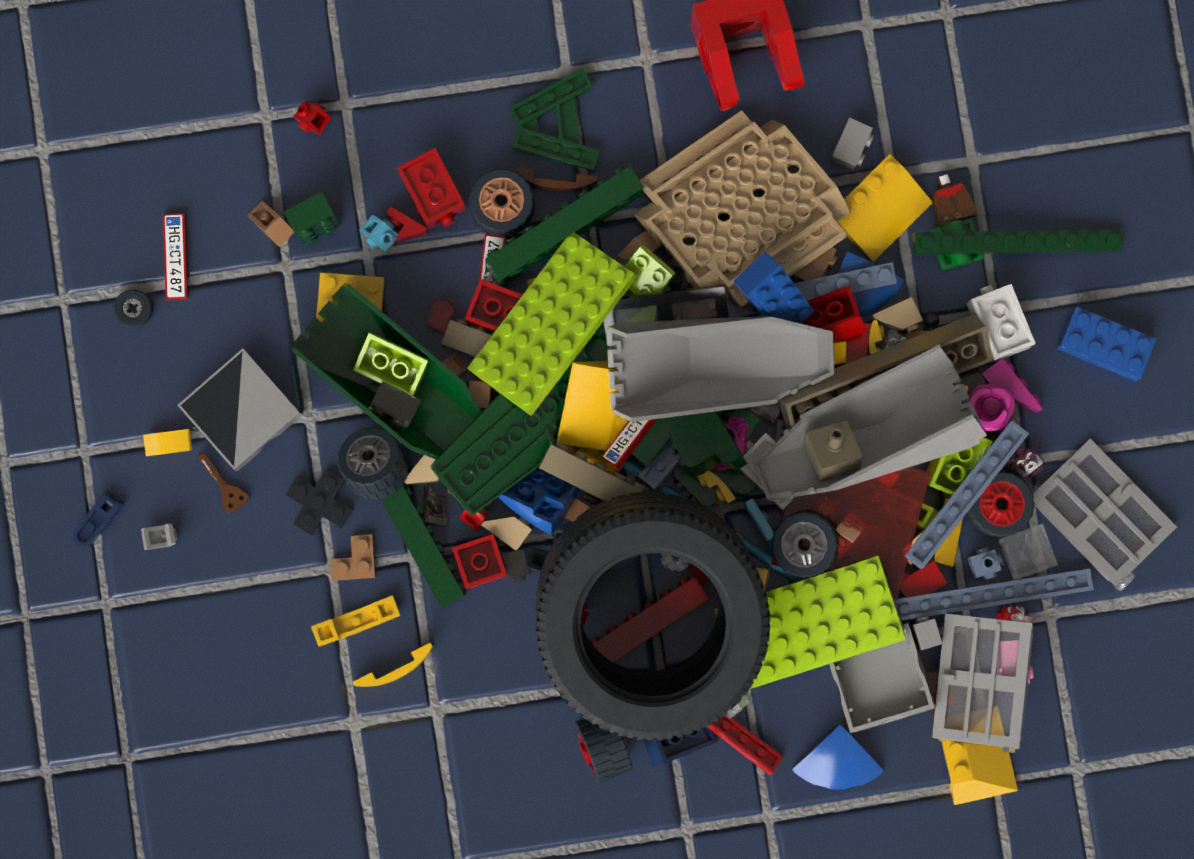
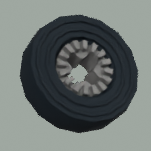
M136 289L122 292L114 303V315L117 320L130 328L146 324L153 312L150 298L142 291ZM130 304H133L134 306L138 304V307L136 308L137 313L134 314L133 312H128L130 310Z

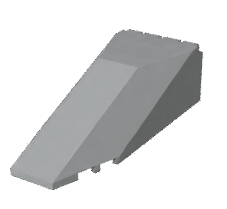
M771 316L629 322L613 324V326H608L606 330L607 345H614V348L607 349L608 367H615V370H609V389H617L615 392H610V408H615L612 409L613 414L630 422L778 403L779 399L789 394L794 395L798 393L797 390L809 384L814 385L834 375L833 331Z
M940 344L803 413L800 416L801 420L790 430L786 429L783 432L784 436L773 446L769 445L752 461L767 499L772 501L838 490L956 453L981 443L980 439L987 436L981 421L977 420L978 415L972 402H968L970 398L963 384H959L961 379L956 369L952 368L954 367L953 363ZM847 420L863 455L861 467L859 470L819 481L803 445L805 434L807 431Z

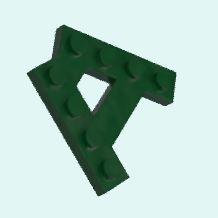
M583 68L508 108L518 126L512 146L513 149L589 171H595L600 150L579 143L575 98L593 88ZM555 108L559 138L539 133L537 118Z

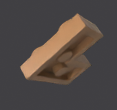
M372 534L351 536L352 558L330 559L332 581L376 578Z

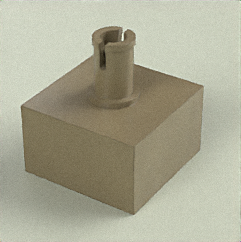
M847 420L806 432L803 445L819 481L860 469L863 455Z

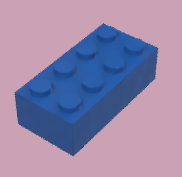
M766 251L733 281L759 316H771L801 324L814 312L781 265Z
M1076 306L1070 313L1056 349L1131 380L1138 381L1142 378L1156 338Z

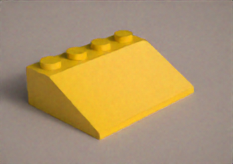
M889 154L844 199L850 213L837 223L846 233V237L867 258L874 262L933 202L907 170Z
M608 361L573 362L557 442L565 445L606 451L628 422V420L613 414L612 409L615 408H610V392H615L617 389H609V370H615V367H608Z

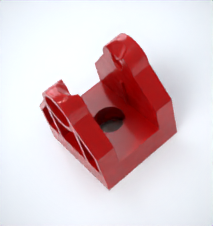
M706 0L693 4L690 27L705 74L721 111L738 105L739 100L725 41L760 30L768 55L784 91L804 87V77L799 62L793 29L783 0Z

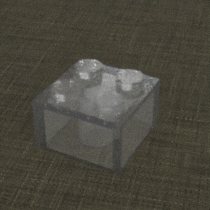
M1043 524L998 540L1013 580L1058 565Z

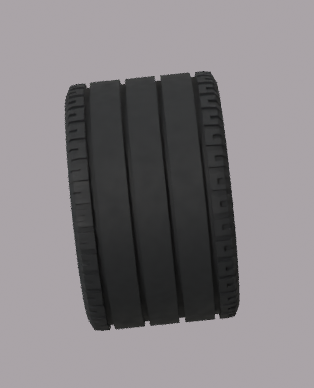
M664 492L630 493L628 496L623 494L611 498L610 501L605 500L593 506V509H587L563 530L562 535L558 536L551 547L552 549L548 552L540 572L536 593V635L538 650L542 663L545 666V671L564 700L566 699V703L578 714L581 713V717L594 725L597 723L601 729L611 733L617 732L619 736L633 738L634 736L637 737V740H653V738H657V740L673 739L672 736L679 738L692 734L694 730L698 732L710 726L711 722H717L727 714L729 709L732 710L742 700L741 697L743 695L746 696L754 683L753 679H757L763 665L762 661L766 657L767 642H769L770 638L768 598L762 579L747 548L736 532L732 530V527L722 518H719L716 513L703 507L700 503L690 499H683L684 497L665 495ZM647 553L668 554L690 562L704 572L712 581L718 593L717 617L706 642L686 661L660 671H636L613 663L593 646L581 624V613L585 599L596 580L614 564L626 558Z

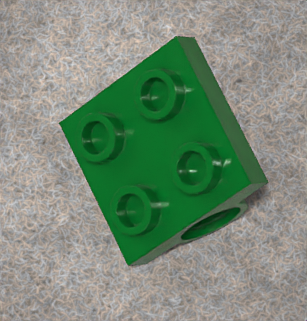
M972 218L963 221H953L941 227L930 229V232L975 231ZM949 254L937 255L941 271L982 261L983 255Z

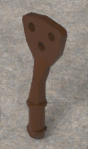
M200 452L198 460L208 470V474H211L217 480L221 488V501L226 512L231 513L241 508L249 499V495L241 488L228 484L221 477L217 466L215 467L208 455Z

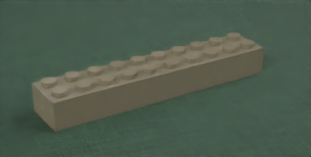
M973 314L834 369V375L814 385L809 384L797 390L798 393L794 395L789 394L779 399L784 424L790 430L801 420L800 416L803 413L939 344L953 363L954 367L952 368H955L958 374L992 361L986 326L976 314Z

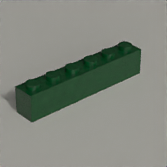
M408 485L399 488L396 493L380 500L440 607L443 609L464 597L463 591L466 589L461 579H455L453 572L456 571L450 560L445 561L442 553L445 552L439 541L435 543L431 536L434 534L429 522L424 524L420 517L424 513L418 503L413 504L410 499L413 494Z

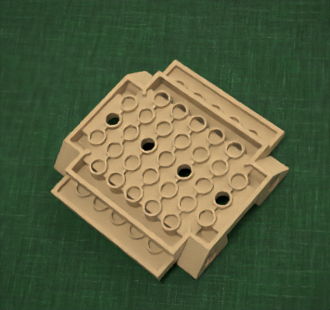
M742 110L640 180L644 186L643 191L653 202L634 214L638 221L659 246L664 245L684 269L685 278L693 288L724 284L726 299L730 295L741 310L750 305V303L733 281L765 251L781 265L790 277L846 238V233L837 222L847 216L850 211L834 182L785 125L770 120L759 128L755 122L752 123ZM794 165L799 168V171L797 173H790L787 169ZM761 189L765 194L762 197H755L753 192ZM726 213L730 216V219L721 221L718 217L720 214ZM691 237L695 239V243L690 246L683 243L684 239ZM715 298L704 300L711 310L716 307Z

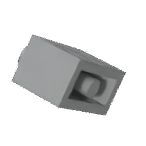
M849 118L831 157V161L852 170L855 169L856 165L861 166L865 157L862 151L865 146H870L874 135L870 134L873 128Z
M926 616L913 620L914 624L910 626L918 651L942 644L935 619L929 620V617Z

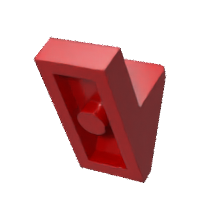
M390 206L386 213L387 217L390 218L389 222L398 228L403 226L396 237V242H403L427 235L428 229Z

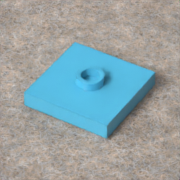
M750 499L744 504V507L764 539L768 541L773 538L774 533L768 524L770 520L764 510L760 511L754 500Z

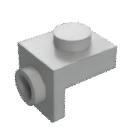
M172 523L141 529L144 550L170 547L175 545L177 540V532L173 528Z

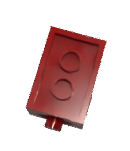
M436 148L397 167L428 230L441 223L444 227H448L456 222L455 216L466 211L465 204Z

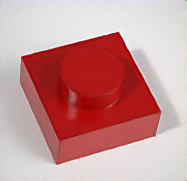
M481 509L475 515H471L464 510L459 519L477 531L489 513Z

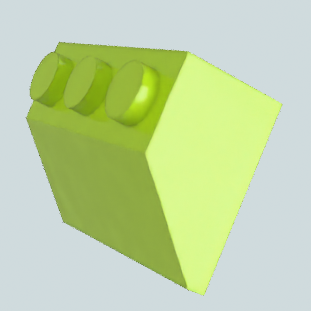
M369 332L353 370L412 398L419 389L429 360Z

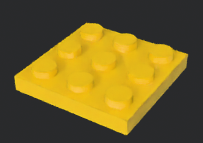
M320 273L316 318L321 322L324 320L318 313L328 301L332 302L335 306L338 302L332 296L344 283L350 284L382 311L385 278Z

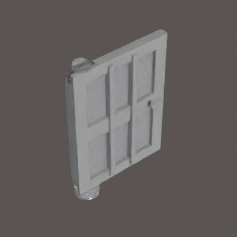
M1091 439L1077 450L1042 485L1037 483L1031 489L1035 507L1119 591L1123 590L1135 578L1132 571L1177 528Z
M945 614L932 738L1002 747V751L1015 753L1016 749L1021 748L1034 617L1012 614L1011 621Z

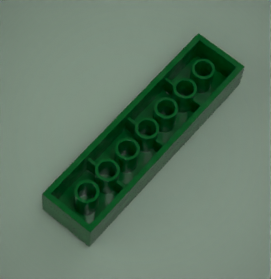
M629 166L626 169L624 167L617 169L613 173L614 176L609 180H606V178L600 180L595 184V189L590 192L585 190L577 196L578 200L570 203V201L559 207V212L554 215L549 213L541 219L542 223L536 227L534 225L527 227L523 231L524 234L518 238L514 236L505 242L506 246L500 250L495 248L490 251L485 259V267L497 285H505L556 252L565 239L573 233L581 236L641 197L644 186L632 168Z

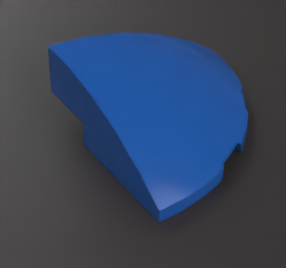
M846 252L837 274L877 265ZM895 275L896 284L854 292L853 294L861 316L871 314L886 302H889L901 287L904 279Z
M542 470L531 472L526 478H523L500 495L499 498L524 520L552 535L568 513L581 489L552 474H546Z
M840 724L792 769L798 776L811 784L836 790L864 785L884 771Z

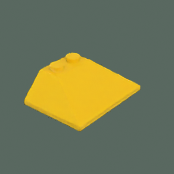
M998 705L993 706L990 734L1005 736ZM987 708L970 712V732L985 733ZM965 713L946 717L945 728L963 730ZM939 739L942 742L951 781L949 786L954 805L1018 791L1007 747Z

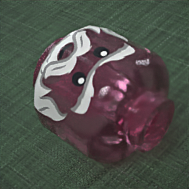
M1021 447L1013 454L1015 458L1012 460V466L1022 478L1029 477V479H1032L1044 469L1042 467L1044 460L1033 447L1027 449Z

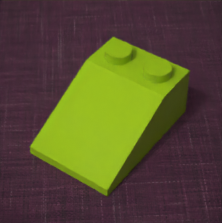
M983 437L980 439L981 443L971 448L931 460L922 483L953 495L990 448L993 441Z

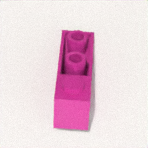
M1000 359L979 376L985 384L995 383L1008 388L1013 394L1016 404L1036 413L1042 410L1040 399L1035 394L1031 395L1027 390V383L1022 377L1018 378L1013 372L1015 368L1008 360Z

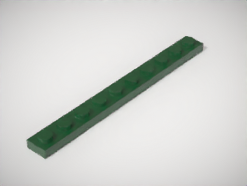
M1121 229L914 232L912 234L913 255L1120 252L1123 250Z

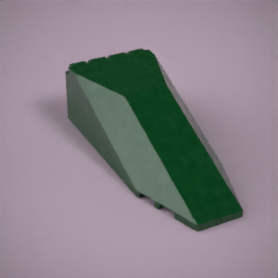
M344 283L332 296L338 302L335 306L332 302L328 301L318 313L324 320L321 322L315 317L304 329L310 335L307 339L303 334H300L289 349L409 450L432 459H437L482 410L462 379L350 284ZM369 332L429 360L419 389L412 398L353 370Z

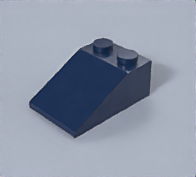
M707 727L698 732L694 730L692 734L679 738L672 736L673 739H643L652 766L666 764L718 742L715 733Z

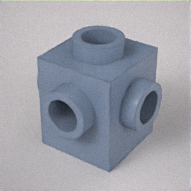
M988 547L977 550V555L967 558L973 578L984 576L986 580L996 577V572L1001 571L1000 566L1003 565L1001 555L999 553L996 554L995 550L989 551ZM985 560L988 562V567L984 564Z

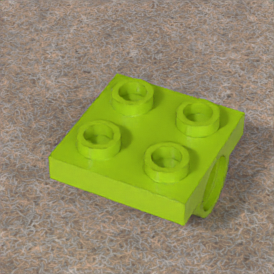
M644 245L639 247L625 265V268L637 276L629 287L635 295L662 292L676 274Z

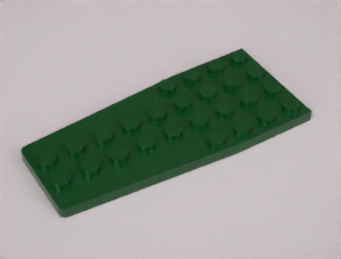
M583 347L573 362H592L594 360ZM573 362L532 416L505 396L499 394L430 465L433 473L467 513L475 515L537 469L550 443L556 444Z

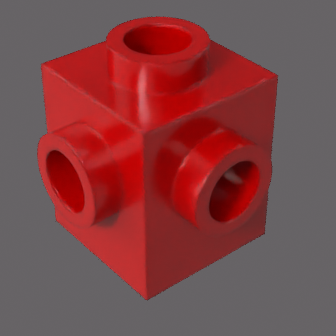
M305 100L293 116L299 122L298 127L307 133L312 131L318 135L321 134L331 120V117L324 112L325 108L316 101L311 103Z

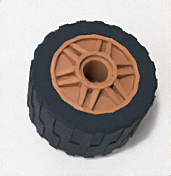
M506 168L487 171L472 186L469 196L470 209L475 223L482 231L490 235L506 237L514 236L528 226L534 214V196L530 184L518 172ZM500 200L507 201L504 206L497 205Z

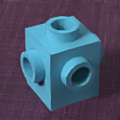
M373 214L359 230L368 239L366 243L375 250L380 248L384 252L393 245L398 236L392 230L394 226L388 220L384 219L382 221Z

